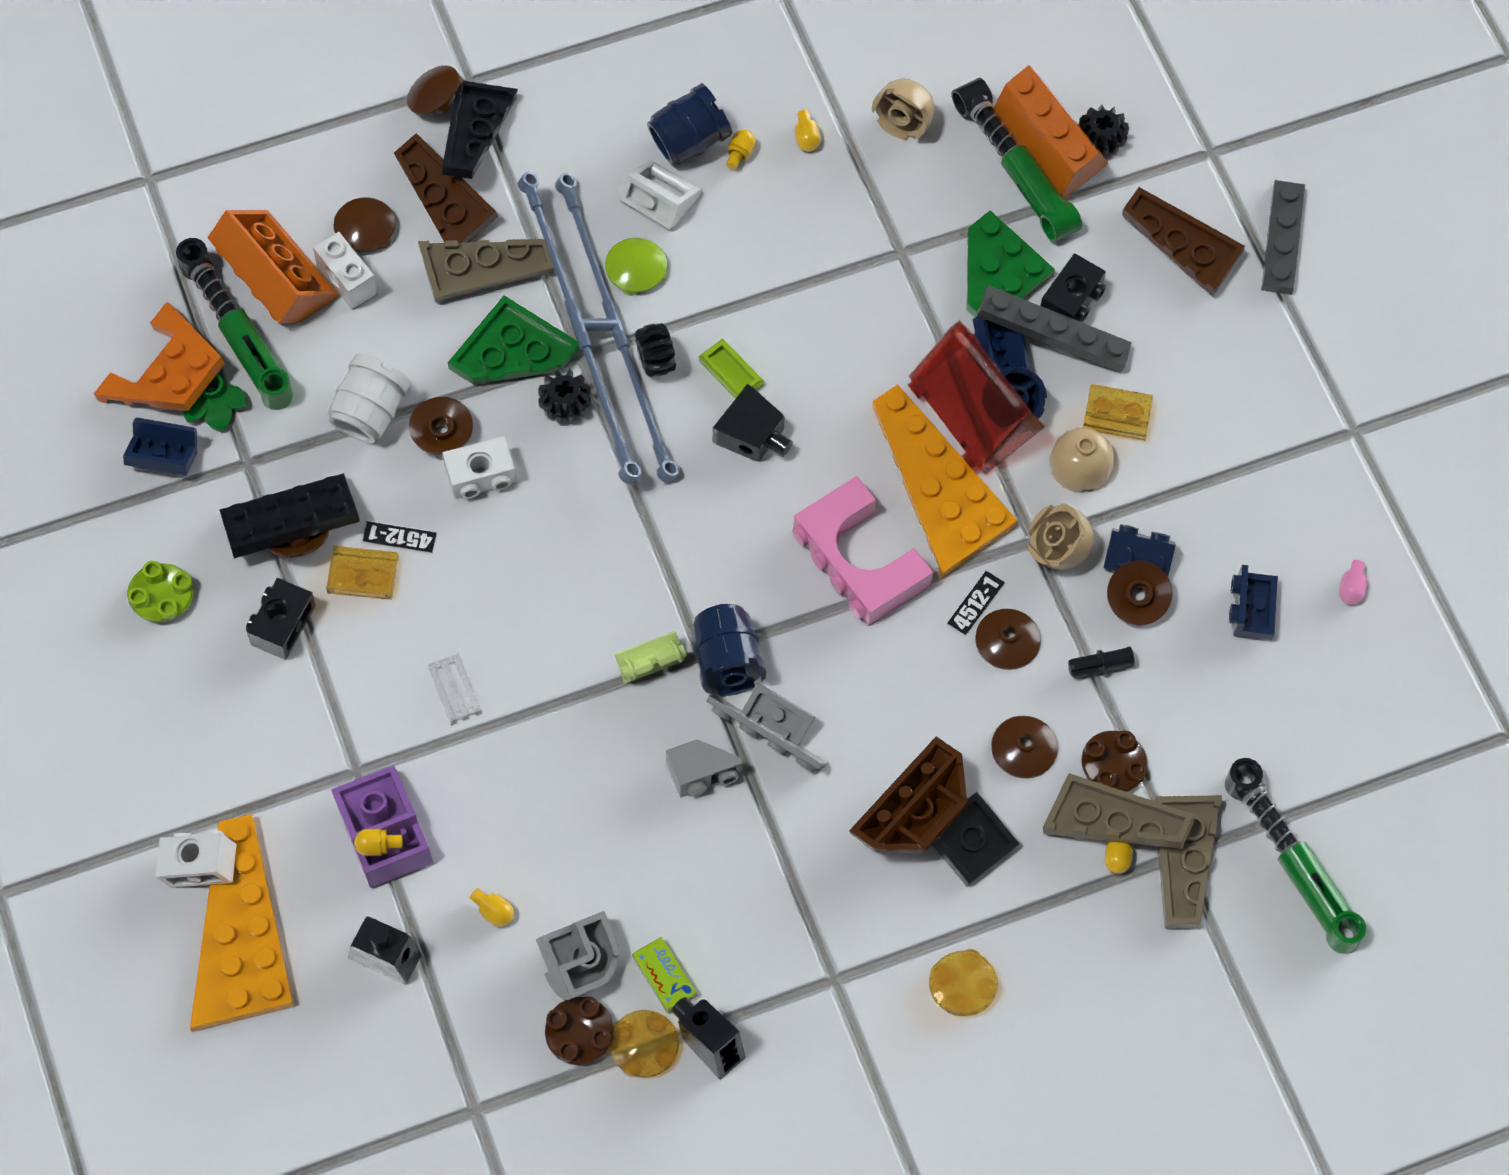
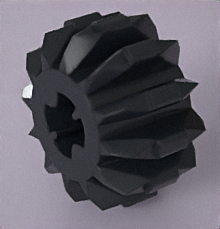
M1101 104L1098 111L1090 107L1087 114L1080 117L1078 125L1099 152H1101L1103 157L1108 154V151L1116 155L1119 148L1124 147L1127 142L1129 123L1125 122L1124 113L1115 114V106L1110 110H1105L1103 104Z
M652 323L637 329L635 342L645 374L649 377H660L675 371L677 359L667 327L663 323Z
M557 369L555 378L546 375L544 385H539L538 395L540 397L538 405L541 409H544L547 419L556 415L558 424H560L563 418H568L573 423L574 415L584 417L585 408L590 407L591 397L589 395L591 394V388L589 384H585L582 374L573 378V371L569 369L566 375H562Z

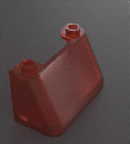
M961 320L957 321L946 331L908 375L911 379V382L907 384L918 399L924 397L964 449L965 453L962 455V458L972 470L978 467L986 475L1045 428L1036 414H1033L1027 403L981 346L979 340Z

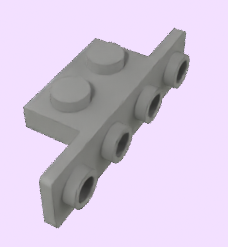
M757 683L743 710L717 695H709L706 700L707 703L713 706L711 710L713 713L726 720L732 717L741 722L740 729L754 737H757L759 733L769 739L767 745L782 754H785L787 750L797 756L795 762L802 767L813 771L814 768L822 769L826 766L827 762L800 746L816 716L761 683Z

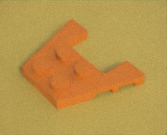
M166 302L150 324L155 331L170 337V341L136 383L110 372L93 393L98 401L108 403L109 400L123 401L125 405H132L134 402L149 404L151 408L189 411L225 363L222 357L170 303Z

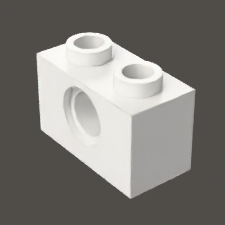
M340 232L313 247L318 269L351 310L378 294L374 274Z
M505 436L442 452L445 470L454 499H470L476 497L481 492L492 489L503 490L516 483L515 467ZM477 468L487 469V471L483 473L474 472V470Z
M207 830L201 835L175 833L173 837L160 838L155 877L171 888L232 883L237 844L218 830Z

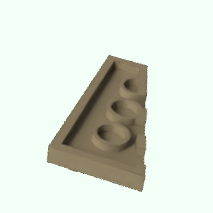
M1069 773L1043 825V833L1182 849L1195 820L1194 814Z

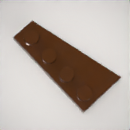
M417 133L394 152L397 161L444 243L445 241L458 240V243L470 242L498 217L497 212L463 178L442 175L444 159Z
M1138 187L1123 208L1122 216L1211 296H1214L1244 251L1245 245Z

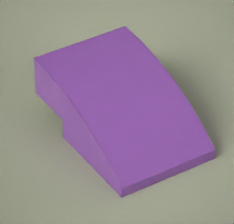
M394 765L331 789L370 888L433 864L430 849ZM364 829L387 830V835H402L403 847L388 849L387 854H382V856H363L355 849L354 840L356 835Z

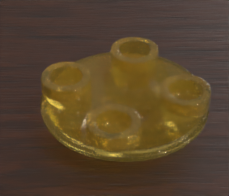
M967 949L945 955L932 967L929 988L934 1001L944 1011L956 1016H972L984 1011L993 1002L997 993L998 979L992 965L978 951Z
M638 1010L625 1015L614 1026L610 1052L617 1066L627 1076L653 1077L661 1074L675 1063L679 1049V1038L674 1025L664 1015L651 1010Z

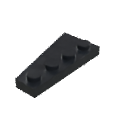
M470 81L462 82L455 93L442 165V175L473 179L517 98L518 89Z

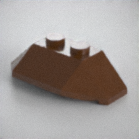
M936 736L849 830L850 834L875 852L925 853L968 806L962 753Z

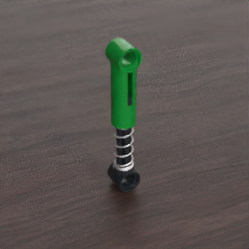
M979 77L952 90V101L958 113L962 117L969 116L975 120L977 125H981L982 133L989 136L990 144L997 147V154L999 156H1003L1001 161L1002 167L1039 217L1046 237L1051 242H1057L1081 230L1082 220L1076 207L1071 202H1065L1027 147L1015 143L1013 140L1014 134L1008 133L1005 129L1006 124H1002L998 119L999 114L993 112V97L987 83Z
M197 238L184 239L176 248V256L182 274L187 279L196 282V287L203 291V298L210 302L209 308L216 311V319L219 321L218 328L260 393L263 404L272 410H280L287 407L293 398L288 374L280 368L246 312L235 308V301L230 300L227 295L228 290L223 289L220 284L221 279L216 278L214 275L215 269L209 258L206 244ZM191 258H198L197 260L189 261ZM254 355H255V356L257 357V359L259 360L260 364H261L262 367L264 368V371L262 370V368H261L260 365L258 364V362H257V360L255 359ZM275 386H280V387H281L279 390L270 391V389H271L272 387H275Z
M1251 758L1237 759L1232 764L1225 779L1227 793L1232 798L1243 801L1245 805L1250 806V813L1255 814L1259 819L1258 825L1263 826L1267 831L1266 837L1272 839L1275 843V850L1281 852L1278 862L1326 932L1328 945L1334 951L1341 954L1353 952L1365 936L1366 923L1364 919L1351 910L1306 841L1301 842L1295 839L1291 833L1293 829L1289 830L1283 821L1285 816L1281 817L1275 809L1276 804H1272L1267 797L1268 791H1266L1265 783L1262 780L1263 770L1261 766ZM1245 775L1250 779L1251 783H1242L1236 776ZM1346 927L1350 929L1354 937L1347 938L1343 936L1339 928Z

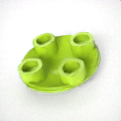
M628 238L618 242L610 249L605 260V270L608 278L615 286L622 289L624 294L633 296L638 292L652 289L665 279L667 260L662 249L654 242L644 238Z
M148 561L133 576L127 590L128 602L132 610L146 620L154 622L172 620L185 612L191 604L193 598L191 577L175 565Z

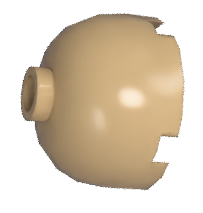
M901 78L889 82L876 95L872 103V112L874 113L876 110L879 116L877 123L890 135L904 140L908 136H916L914 139H918L930 126L934 115V102L931 94L920 83L911 79Z
M1075 428L1066 431L1057 439L1051 451L1050 466L1052 468V475L1063 488L1073 492L1082 493V490H1098L1108 481L1113 470V449L1109 441L1100 432L1091 428Z
M1067 504L1055 507L1052 505L1047 506L1035 516L1029 526L1028 534L1031 535V545L1028 544V550L1036 561L1049 568L1066 570L1075 567L1087 558L1092 549L1094 540L1092 526L1084 514Z

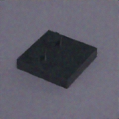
M975 792L967 799L968 806L932 844L966 887L1019 845V842L978 792Z

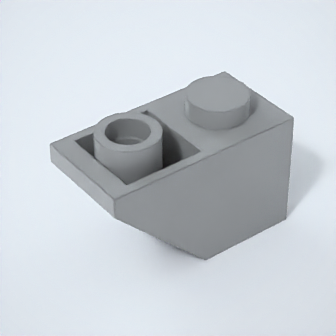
M698 739L666 750V764L680 797L685 795L690 797L698 796L704 793L708 787L719 783L720 785L731 784L739 778L738 776L742 775L743 762L739 756Z

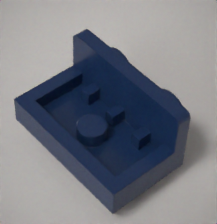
M978 316L972 319L975 331L974 338L980 356L979 364L984 375L990 377L996 370L1005 366H1021L1030 370L1023 334Z
M136 417L133 421V437L123 454L124 465L187 476L197 455V429Z
M1120 524L1119 529L1112 528L1103 568L1116 571L1128 562L1147 561L1160 567L1169 576L1176 547L1175 542L1169 541L1170 535L1152 531L1151 536L1138 534L1139 528Z
M1242 564L1238 575L1233 574L1231 580V594H1236L1235 604H1231L1229 610V623L1234 624L1233 636L1272 640L1275 634L1278 576L1248 573L1249 565Z

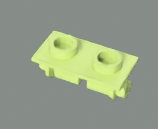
M676 631L615 654L624 684L685 661L684 657L687 656L683 644L680 645Z

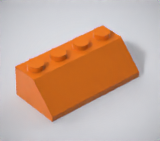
M1030 65L1026 66L1005 84L993 107V112L999 114L998 119L1002 124H1006L1005 129L1008 133L1014 134L1013 140L1015 143L1027 147L1065 200L1108 164L1107 160Z
M225 210L207 237L214 245L216 252L225 258L233 268L235 275L246 283L251 289L252 295L262 302L268 309L270 316L279 324L300 323L335 300L339 295L268 210Z

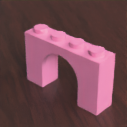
M858 476L795 514L792 533L801 546L806 545L810 550L814 564L820 570L824 569L831 577L830 582L838 594L843 593L849 600V607L858 619L863 618L869 626L930 587L934 572L915 548L885 567L874 570L857 568L842 557L837 547L840 537L846 531L873 515L875 511L876 499Z

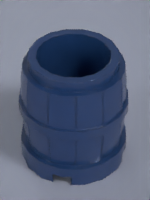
M703 83L690 89V93L677 100L668 102L665 107L650 117V121L647 122L648 130L655 144L670 164H680L696 155L699 156L704 153V150L718 141L723 142L732 134L730 123L724 111L718 109L714 103L716 98Z
M720 604L703 610L695 617L692 625L693 651L700 667L699 677L701 685L706 693L710 694L709 689L718 690L719 696L737 695L755 688L754 681L759 679L760 676L762 681L766 678L767 672L764 660L760 656L758 647V635L754 630L748 612L736 604Z

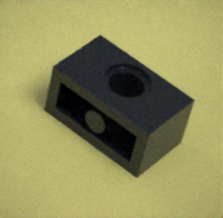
M1074 253L1043 295L1040 306L1083 323L1090 312V303L1093 299L1098 301L1107 287L1104 284L1106 271ZM1070 292H1077L1080 295H1072Z
M276 578L273 586H268L264 591L261 599L262 606L257 614H252L249 618L246 632L251 646L286 660L316 604L313 592ZM277 614L286 615L281 621L271 620Z

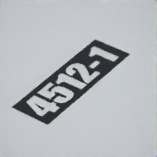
M367 521L363 542L432 553L437 533Z
M985 571L947 624L967 635L1005 582Z

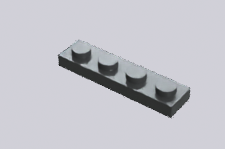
M1280 180L1274 181L1261 286L1262 291L1288 295L1293 293L1305 184Z

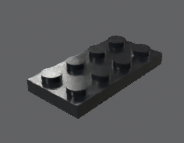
M344 473L219 509L234 559L360 522Z

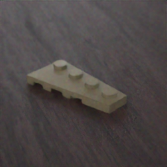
M544 239L506 240V242L477 240V242L458 243V240L445 241V243L418 241L435 302L555 272Z
M1222 795L1156 796L1154 799L1155 802L1194 814L1195 820L1182 849L1158 846L1165 929L1199 928L1201 924Z

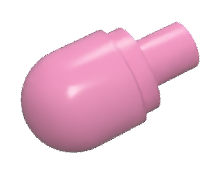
M1361 560L1352 561L1351 569L1344 573L1339 587L1340 598L1343 602L1350 605L1361 602L1366 592L1368 582L1367 576L1363 574L1365 563Z

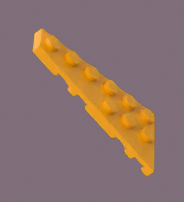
M898 384L873 400L872 408L883 435L889 443L896 467L900 470L904 487L919 524L923 527L930 551L934 554L941 578L1017 526L1018 520Z
M252 814L219 821L218 831L223 832L227 838L237 844L233 882L213 884L209 887L190 1024L191 1032L294 1007Z

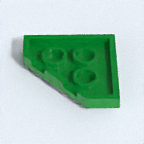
M991 210L968 228L966 310L974 317H977L982 295L987 285L1025 300L1054 276L1055 269Z
M503 295L448 361V369L473 385L556 372L557 369L563 371L580 350L577 340Z

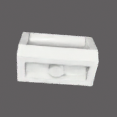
M649 160L627 175L619 200L670 230L678 224L698 199L701 189ZM652 174L684 193V195L679 198L647 178Z

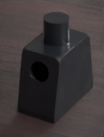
M749 384L744 387L713 426V443L754 461H760L769 449L784 457L793 444L792 440L781 434L784 430V415Z
M366 916L350 946L348 959L407 985L422 954L410 935ZM402 955H406L404 960L401 962Z
M683 997L676 1002L672 1008V1013L679 1019L678 1024L683 1040L721 1080L746 1058L740 1031L705 999L700 1000L695 1005L687 997Z

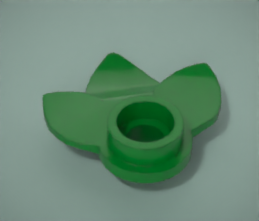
M217 374L189 411H183L184 418L188 423L204 418L205 422L212 429L224 431L231 423L232 410L242 409L247 406L246 397L242 389L238 386L227 384L226 380ZM211 387L217 388L214 392H207Z

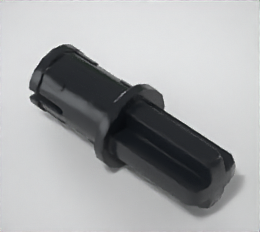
M1130 646L1108 652L1097 650L1096 654L1073 658L1068 661V670L1072 678L1101 673L1103 676L1107 675V671L1135 666V658Z

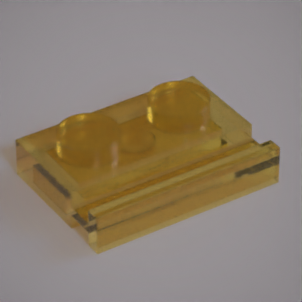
M1091 384L1083 428H1091L1100 433L1145 441L1153 395Z
M333 546V556L326 586L327 594L392 600L397 562L399 560L398 552Z

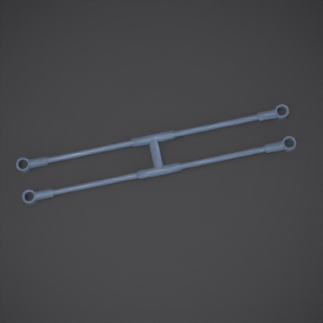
M525 172L517 184L519 189L526 193L531 210L535 212L565 298L564 305L580 350L584 352L602 403L621 465L618 473L619 477L624 483L633 484L641 475V468L632 461L627 444L622 440L591 351L592 344L587 331H612L617 348L623 355L654 443L652 447L659 464L657 476L661 481L670 483L679 474V467L670 460L665 443L661 441L628 349L630 347L614 300L609 296L579 212L580 205L574 191V187L577 184L576 179L569 173H562L555 182V188L559 193L563 194L568 210L572 212L603 299L602 306L607 318H582L576 299L572 297L542 211L543 204L537 190L539 178L532 172Z

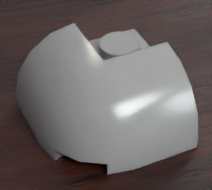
M605 911L536 939L548 972L544 975L556 995L563 1000H570L603 986L611 980L610 978L616 970L617 958L620 956Z

